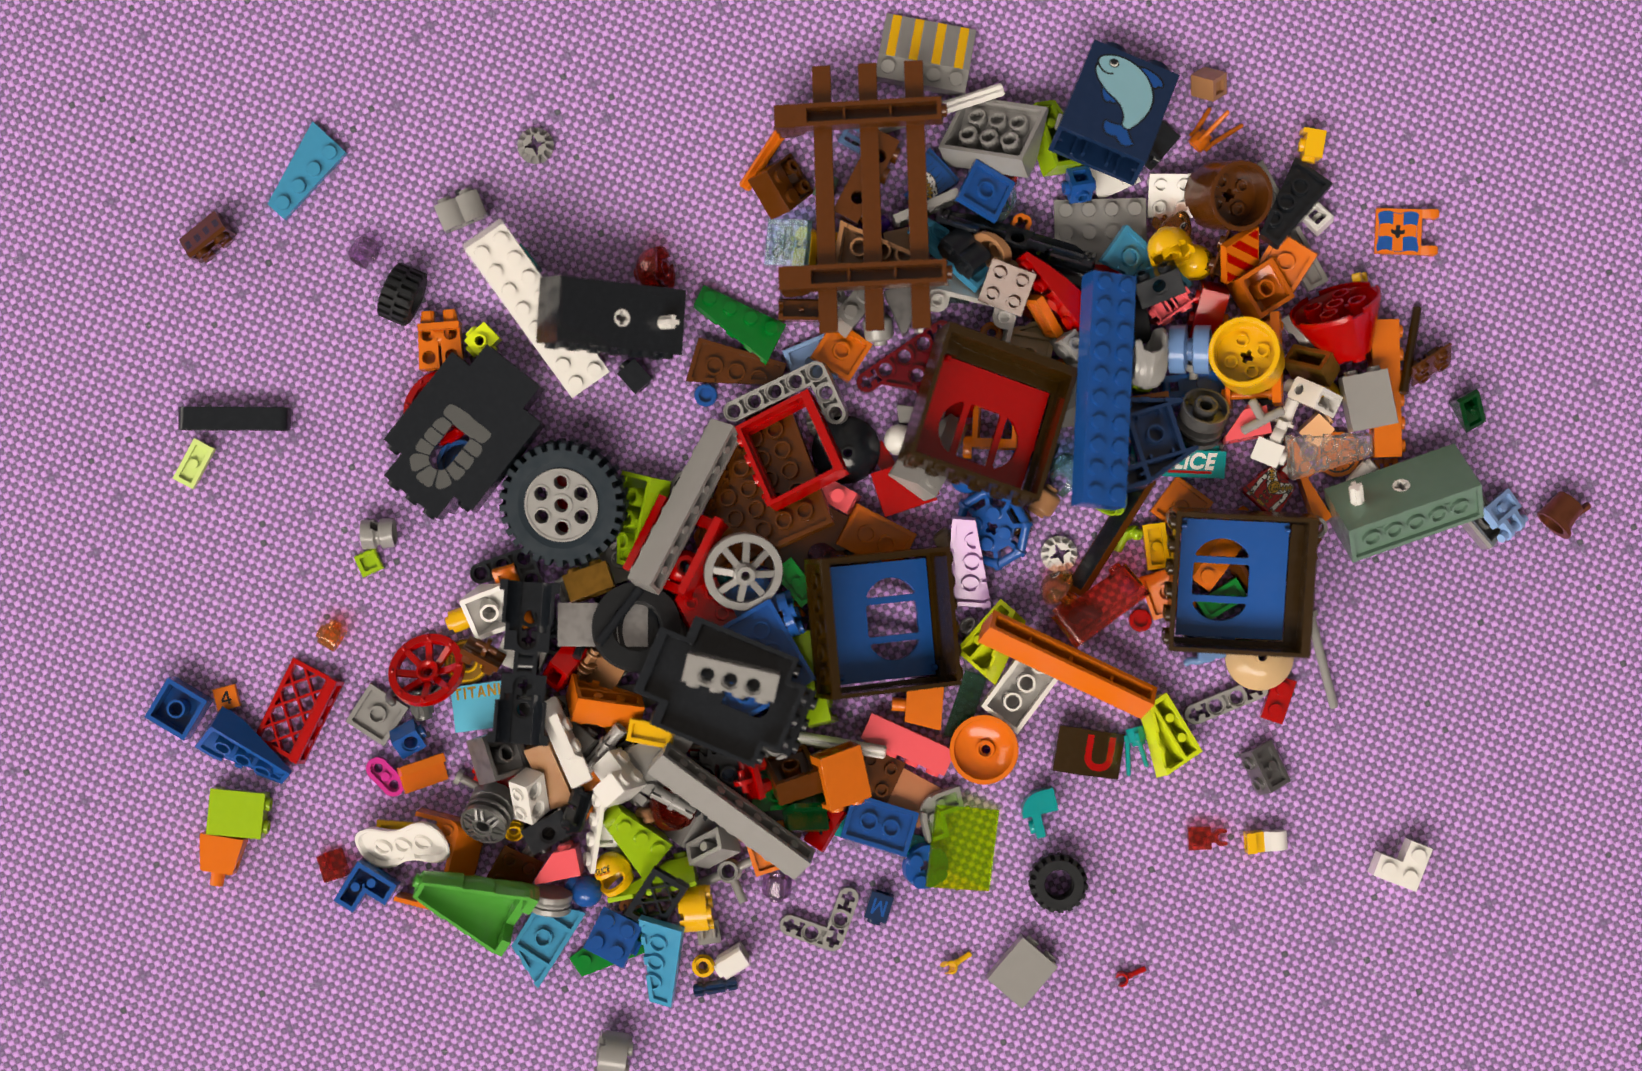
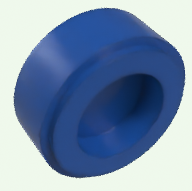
M702 384L696 388L694 397L699 405L709 407L716 402L717 391L710 384Z

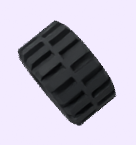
M400 262L393 267L385 280L378 299V316L402 326L409 324L417 313L427 286V274Z
M1057 852V854L1049 853L1046 857H1040V861L1033 864V869L1029 873L1030 880H1028L1030 892L1035 901L1043 909L1046 908L1052 913L1054 911L1064 913L1065 910L1069 912L1073 910L1074 906L1078 907L1081 904V899H1084L1086 896L1085 891L1088 890L1087 875L1079 862L1073 859L1072 856L1064 855L1060 852ZM1056 870H1064L1071 877L1069 889L1061 895H1052L1045 888L1047 876Z

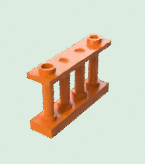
M1270 311V318H1266V321L1263 322L1271 327L1282 345V315L1279 311ZM1224 314V321H1222L1221 325L1231 320L1228 314ZM1283 373L1272 388L1261 393L1241 395L1225 386V389L1221 390V395L1227 400L1230 409H1233V400L1268 398V400H1272L1274 406H1283Z

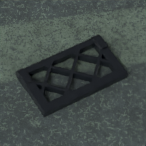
M654 865L624 915L638 923L641 915L648 917L661 916V920L667 922L690 885ZM657 876L660 879H662L664 883L653 884L652 881ZM674 886L679 889L677 895H673L670 887ZM665 887L668 896L658 897L655 889ZM650 889L653 898L643 899L645 892ZM671 901L668 909L663 911L660 902ZM656 903L658 911L648 912L646 904ZM637 905H641L644 913H639L634 909Z

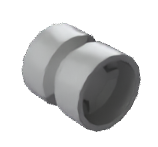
M383 518L379 522H376L375 519L361 520L360 542L362 549H376L378 545L382 548H395L397 546L395 519Z

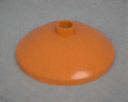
M978 715L968 718L957 727L950 741V757L953 766L962 777L976 784H992L1001 781L1011 773L1018 760L1019 745L1014 731L1006 722L995 716ZM984 745H988L990 747V752L988 754L983 752Z

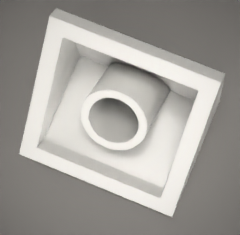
M500 583L480 584L459 600L476 639L482 640L505 631L506 623L501 622L504 590L499 589Z

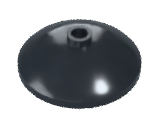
M842 416L834 417V419L839 420ZM848 416V419L841 424H833L827 421L850 473L836 482L850 484L867 477L876 467L880 456V443L874 429L866 421L855 416ZM816 432L812 442V458L819 472L823 474L833 469V466ZM847 448L851 449L852 451L849 456H845L843 454L844 450Z

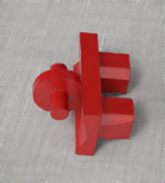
M765 758L762 764H756L755 768L738 761L740 768L737 771L739 779L733 781L734 787L741 786L743 794H747L748 800L766 798L765 793L772 790V785L768 778L761 779L760 771L766 769Z

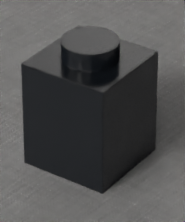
M627 359L618 367L620 371L617 374L635 395H638L654 381L635 359L632 361Z

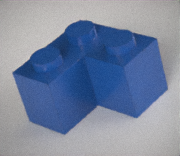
M362 858L357 861L333 901L351 912L359 908L366 895L386 905L391 900L401 881Z

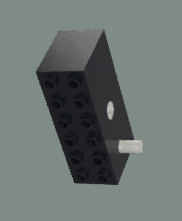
M565 275L541 277L536 343L545 344L544 348L546 349L564 348L566 351L582 350L594 354L628 355V357L632 358L648 357L651 360L673 359V355H682L686 290Z

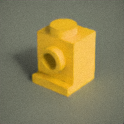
M1303 127L1300 130L1299 135L1303 136V138L1299 140L1298 151L1301 152L1300 158L1302 162L1314 164L1315 161H1319L1323 157L1326 130Z

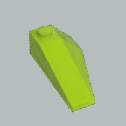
M622 470L621 475H624L626 480L623 486L624 488L628 487L626 500H629V506L626 509V512H628L627 519L623 522L624 526L617 536V564L624 565L659 494L668 498L671 481Z
M686 850L674 853V857L657 866L671 875L684 880L690 887L697 886L699 880L696 866L689 865ZM641 876L633 880L625 891L614 897H608V903L633 899L645 880ZM657 876L652 881L653 884L664 883L663 880ZM674 886L670 887L671 891L679 890ZM656 888L655 890L658 893L662 891V888ZM648 889L644 895H652L651 890Z

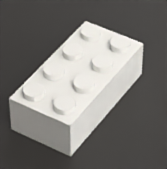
M1013 659L1001 674L996 686H992L979 705L992 716L1006 722L1018 734L1058 680Z

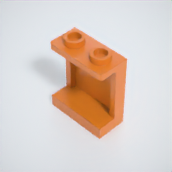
M848 741L810 755L811 763L818 766L825 802L821 803L822 808L832 813L843 811L846 806L862 804L865 802V799L872 797L860 744Z

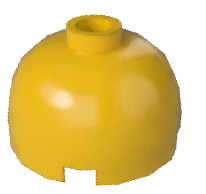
M1163 226L1149 239L1147 252L1152 267L1157 266L1162 261L1174 260L1178 267L1191 259L1190 254L1192 252L1195 253V248L1191 237L1186 231L1178 227Z

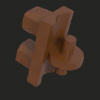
M471 635L460 651L462 662L468 665H473L474 662L483 665L481 670L488 676H491L494 672L497 673L507 655L491 646L494 640L489 637L487 642H484Z

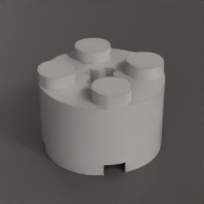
M601 1029L595 1057L598 1064L597 1067H594V1071H629L627 1056L632 1055V1036L629 1033Z

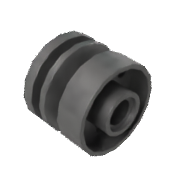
M1204 388L1192 389L1185 394L1176 418L1185 446L1190 448L1198 445V450H1207L1219 443L1230 413V406L1221 394Z
M497 782L475 787L469 803H467L460 818L461 827L467 835L474 840L489 844L500 842L505 837L514 819L510 789Z

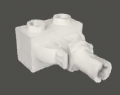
M1286 398L1283 405L1285 415L1273 420L1276 422V425L1269 440L1258 437L1250 456L1251 459L1276 469L1280 465H1285L1289 454L1285 452L1287 448L1282 446L1288 427L1294 428L1292 420L1299 402Z

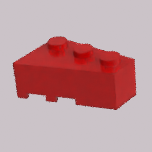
M1201 279L1194 293V297L1197 300L1193 302L1192 311L1189 312L1186 324L1188 325L1189 338L1193 337L1195 325H1211L1213 336L1222 324L1230 297L1226 285Z

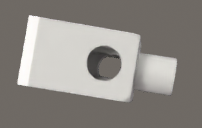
M1299 376L1295 380L1288 379L1283 387L1284 391L1288 392V398L1331 418H1334L1343 400L1342 396Z

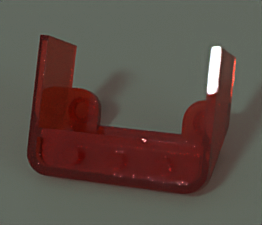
M1115 563L1108 569L1109 574L1106 578L1072 603L1067 605L1059 604L1052 610L1054 614L1048 615V618L1069 646L1074 648L1080 646L1150 594L1145 585L1126 563Z

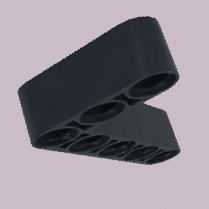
M523 548L477 563L470 570V577L475 583H487L494 580L492 569L498 568V562L501 559H505L509 564H515L520 581L527 582V576L530 573H534L538 577V583H546L539 562L532 559L534 554L529 552L531 559L528 564L525 565L520 562L519 556ZM479 567H484L487 570V577L483 580L479 579L476 575ZM555 607L553 616L554 624L551 628L550 640L552 638H557L558 634V616ZM531 610L533 618L536 622L538 617L537 613ZM549 644V654L555 655L558 651L551 649Z

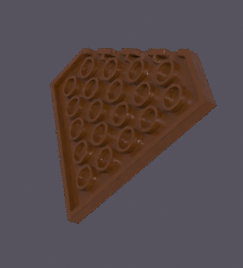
M794 413L751 435L777 497L817 477ZM755 414V415H753V416L747 418L746 421L749 420V419H751L752 417L758 415V414ZM739 444L716 485L717 489L713 498H710L703 513L704 516L711 519L714 516L723 519L724 523L730 527L724 531L721 539L730 534L749 532L764 537L776 550L835 525L822 488L777 512L770 506L767 507L761 497L764 494L761 486L758 487L753 479L752 475L755 474L753 467H749L745 461L744 455L746 451ZM701 527L696 529L693 536L697 548H699L707 532L706 529ZM743 542L727 547L738 561L742 560ZM750 543L749 562L753 561L764 548ZM721 552L714 566L732 569L733 565Z

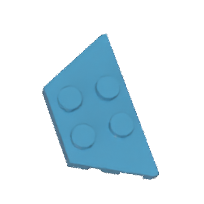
M571 909V912L563 917H545L532 912L511 946L520 957L521 963L529 972L536 987L539 988L587 913L584 910Z

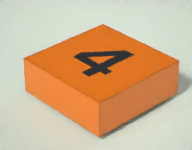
M236 684L212 690L217 711L222 706L226 709L242 706Z

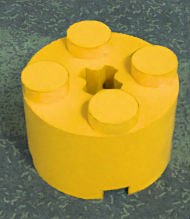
M701 884L689 887L680 900L678 912L682 919L680 926L685 927L684 933L715 929L714 915H712V908H714L713 895L711 894L710 885Z

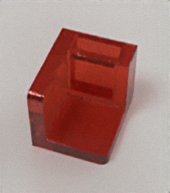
M343 848L331 850L316 857L324 883L345 877L351 873Z

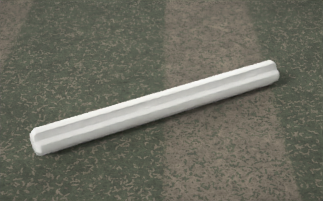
M998 83L945 100L943 103H947V112L951 113L1005 95L1003 85ZM906 126L879 128V130L889 133Z

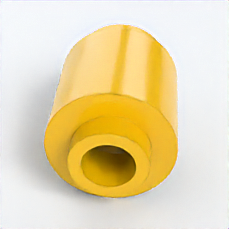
M462 607L447 612L448 617H445V622L449 630L453 629L457 633L470 628Z

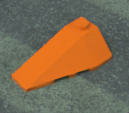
M1243 505V506H1241L1240 508H1238L1237 510H1249V509L1246 508V507ZM1214 539L1203 544L1195 554L1236 557L1242 546L1233 540ZM1194 563L1193 583L1205 592H1210L1230 564Z

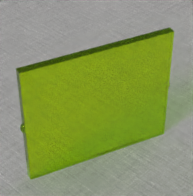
M936 804L926 887L955 889L957 891L960 889L989 891L999 817L998 809L976 808L969 805L964 807Z

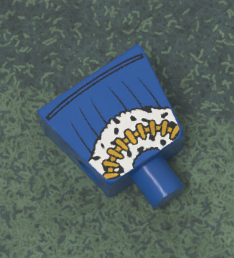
M931 148L926 151L927 200L957 185L960 179ZM906 191L903 196L908 201V191Z

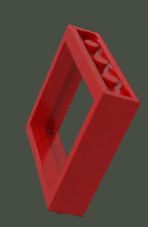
M809 389L735 426L738 433L736 436L737 442L746 451L744 455L745 461L749 467H753L755 472L752 475L756 485L758 487L761 486L764 494L761 497L765 501L766 506H770L776 512L850 474L816 397ZM806 407L833 469L777 497L751 435Z

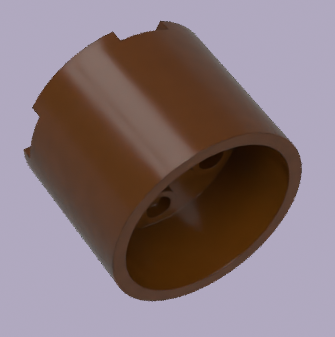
M1212 160L1200 166L1195 172H1192L1186 183L1184 198L1186 207L1189 208L1195 222L1200 226L1214 230L1246 231L1256 227L1266 218L1272 205L1273 189L1267 173L1253 162L1245 160Z

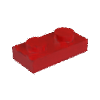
M1286 678L1278 686L1269 689L1259 717L1282 725L1297 681Z

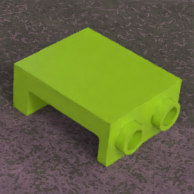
M220 786L210 788L206 834L263 839L266 837V834H269L271 825L270 820H267L268 811H271L273 805V798L270 797V792L233 790Z

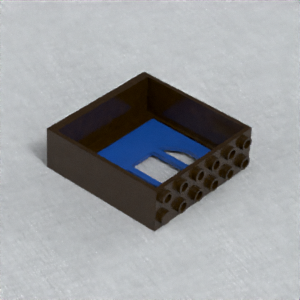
M1173 507V512H1169L1168 526L1172 529V535L1167 536V549L1171 554L1170 558H1166L1165 571L1169 575V581H1165L1164 595L1168 598V604L1163 605V618L1166 621V627H1162L1161 640L1166 645L1168 651L1310 659L1319 518L1311 513ZM1182 516H1184V517H1204V518H1224V519H1244V520H1264V521H1284V522H1291V523L1233 521V520H1213V519H1193V518H1182ZM1223 538L1239 543L1249 556L1246 558L1196 555L1195 553L1208 541ZM1194 563L1249 565L1247 596L1193 594ZM1194 601L1245 604V607L1239 614L1230 619L1213 620L1201 615L1192 603ZM1174 630L1175 635L1221 637V639L1174 636ZM1283 637V642L1236 640L1235 638L1282 640Z
M950 546L804 559L813 668L816 678V697L826 700H840L962 685L963 669L960 666L961 646L958 643L959 623L956 620L957 600L954 597L955 577L952 574L953 554L950 551ZM925 556V558H918V559H908V560H898V561H888V562H882V561H881V560H886V559H896V558ZM868 561V564L830 567V565ZM885 578L900 579L913 590L912 594L875 598L866 597L871 587ZM915 601L917 632L869 637L866 611L868 605ZM917 640L914 649L905 657L897 660L882 658L871 648L872 644ZM935 674V676L841 687V685Z

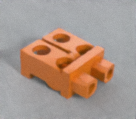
M455 309L443 310L444 322L435 321L434 311L421 312V323H418L417 327L419 370L422 372L437 371L451 352L466 361L463 347L462 323L458 321Z

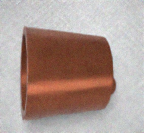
M1560 491L1537 513V516L1553 533L1564 539H1569L1572 534L1571 527L1579 516L1591 508V504L1586 502L1581 505L1575 498Z

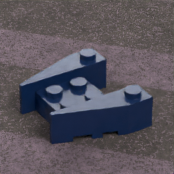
M1131 397L1129 437L1138 463L1128 466L1127 493L1144 489L1199 449L1198 445L1185 448L1173 412V408L1178 407L1183 402V398Z

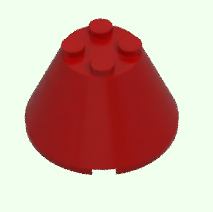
M1348 282L1318 291L1319 296L1310 300L1306 297L1292 308L1289 314L1291 323L1316 349L1332 352L1339 365L1349 361L1358 363L1366 359L1365 355L1373 347L1382 294L1378 285L1372 287L1370 282Z

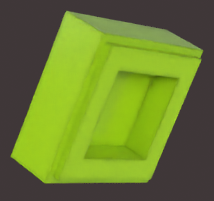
M370 549L354 556L363 578L385 568L377 549Z

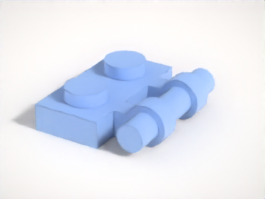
M1509 488L1503 490L1484 506L1483 518L1492 530L1497 527L1500 529L1497 540L1501 543L1514 537L1515 532L1522 530L1528 521L1526 515H1520L1517 511L1522 506Z

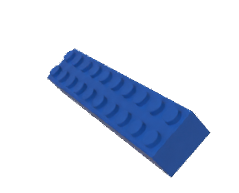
M1096 270L1082 276L1071 506L1113 511L1126 508L1136 276Z

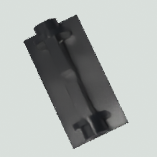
M581 785L577 788H572L568 804L574 808L566 807L560 822L562 824L561 828L567 830L565 834L582 832L589 809L593 805V790L584 791L585 788Z

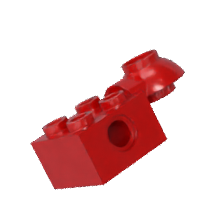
M682 550L668 577L670 581L681 584L686 573L680 570L679 564L685 562L690 565L695 553L690 550ZM703 575L692 595V601L680 595H677L673 600L688 632L695 616L719 626H723L737 618L733 609L721 605L712 597L706 587ZM713 578L714 584L718 588L720 584L717 578Z

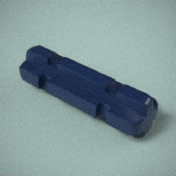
M736 977L693 985L695 997L704 996L706 993L707 995L722 993L727 989L729 991L738 989Z

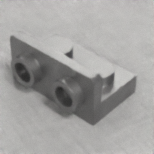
M1272 740L1265 741L1252 750L1239 754L1242 765L1247 770L1252 786L1258 795L1272 793L1291 782Z

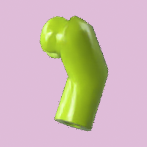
M1136 525L1129 526L1114 551L1122 553L1126 542L1131 539L1140 540L1143 536V531Z

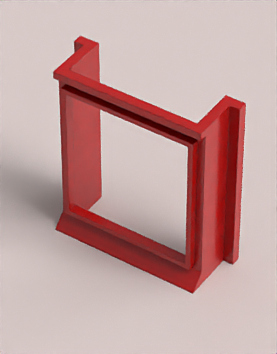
M659 494L622 567L623 569L630 572L631 567L635 564L642 546L645 545L651 534L652 527L656 524L663 506L666 505L669 499L666 496ZM701 514L696 526L706 529L707 532L681 584L679 585L667 580L663 589L692 601V595L703 575L704 562L709 551L721 539L724 531L730 528L724 523L723 519L716 516L711 519Z

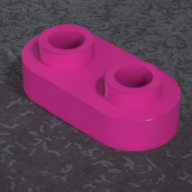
M378 756L368 761L366 765L367 775L385 794L395 797L404 792L397 770L387 759ZM376 764L382 765L383 770L381 772L376 771ZM392 780H396L398 782V788H393L391 786Z

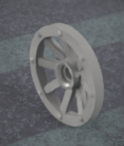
M739 532L722 538L711 548L704 562L703 575L708 591L718 603L733 610H751L764 601L771 599L777 592L782 580L783 566L780 555L767 539L758 534ZM743 542L742 560L738 561L727 547ZM750 543H754L764 549L750 563ZM721 552L733 565L732 569L714 566ZM770 555L773 569L756 570ZM743 572H748L747 576L741 577ZM713 574L731 576L733 578L716 588ZM772 577L770 584L765 590L755 581L756 578ZM739 584L736 600L723 595V593ZM747 585L754 589L758 594L757 597L744 600Z

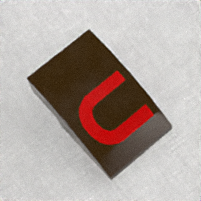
M1058 724L1051 770L1084 776L1118 779L1125 734Z

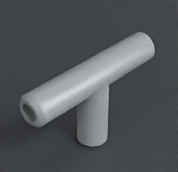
M1254 398L1248 404L1256 419L1241 426L1240 429L1245 435L1285 415V411L1280 406L1264 414L1258 400Z

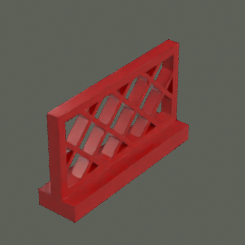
M293 657L256 733L272 750L289 758V761L295 764H305L345 682ZM297 665L304 669L305 678L295 680L293 672ZM320 676L326 681L322 689L315 691L312 678ZM307 680L310 693L300 696L297 684ZM292 686L296 698L285 701L283 692L286 687ZM312 696L314 705L312 709L305 711L301 699ZM297 701L300 713L290 716L287 704ZM282 706L286 718L275 721L273 712L275 708ZM302 716L304 723L302 730L295 732L291 720ZM287 721L290 734L280 737L277 724ZM272 727L276 739L270 741L263 739L262 735L265 729ZM292 737L294 746L291 752L284 750L281 740Z

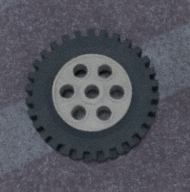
M559 438L557 441L549 440L544 444H539L520 457L507 472L508 477L503 480L502 486L504 490L500 492L499 499H503V503L499 505L500 512L504 511L505 514L501 518L502 524H508L509 528L505 531L508 536L511 534L515 536L516 539L512 541L515 546L521 544L524 547L521 552L525 555L531 552L534 554L532 559L537 562L542 558L545 560L544 564L549 566L553 562L557 563L556 567H563L565 564H569V567L576 566L579 562L584 564L605 551L617 538L624 526L623 522L627 519L628 515L626 509L629 506V500H626L628 487L624 488L623 483L626 481L624 475L619 476L617 471L620 468L617 464L613 466L610 463L612 458L608 454L603 456L601 454L602 449L599 447L591 448V443L585 441L581 444L578 443L579 439L572 438L570 441H566V438ZM560 475L564 476L567 479V486L559 485L557 477ZM538 487H543L547 490L548 496L546 498L539 496ZM578 487H583L587 490L588 496L586 498L578 495ZM558 499L566 500L568 508H560L558 506ZM584 510L588 514V520H581L578 517V511ZM538 511H546L548 514V520L544 521L540 519L538 516ZM561 521L565 522L569 527L568 532L561 531L558 523Z

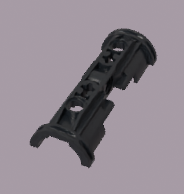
M940 208L936 216V221L949 229V233L957 227L969 231L973 236L984 230L998 235L1010 247L1012 260L1016 261L1018 257L1029 252L1067 278L1080 291L1082 276L1093 271L1095 267L1097 253L1081 250L1071 243L1040 235L1013 225L997 221L992 223L986 218L970 213L952 212V210Z
M500 579L499 589L504 590L501 622L506 623L504 650H515L513 673H502L500 699H495L493 732L488 731L487 742L548 746L549 736L544 735L547 676L539 675L540 652L549 653L555 594H560L561 583H536ZM530 610L535 611L538 616L533 624L525 621V614ZM524 626L530 628L537 627V631H531V637L535 638V643H531L530 647H527V643L523 642V638L528 636V630L523 631ZM525 679L528 680V684L532 685L531 689H527L526 696H531V701L528 699L518 700V695L523 696V689L519 688V685L524 683ZM525 702L530 706L528 715H519L517 707L520 703Z

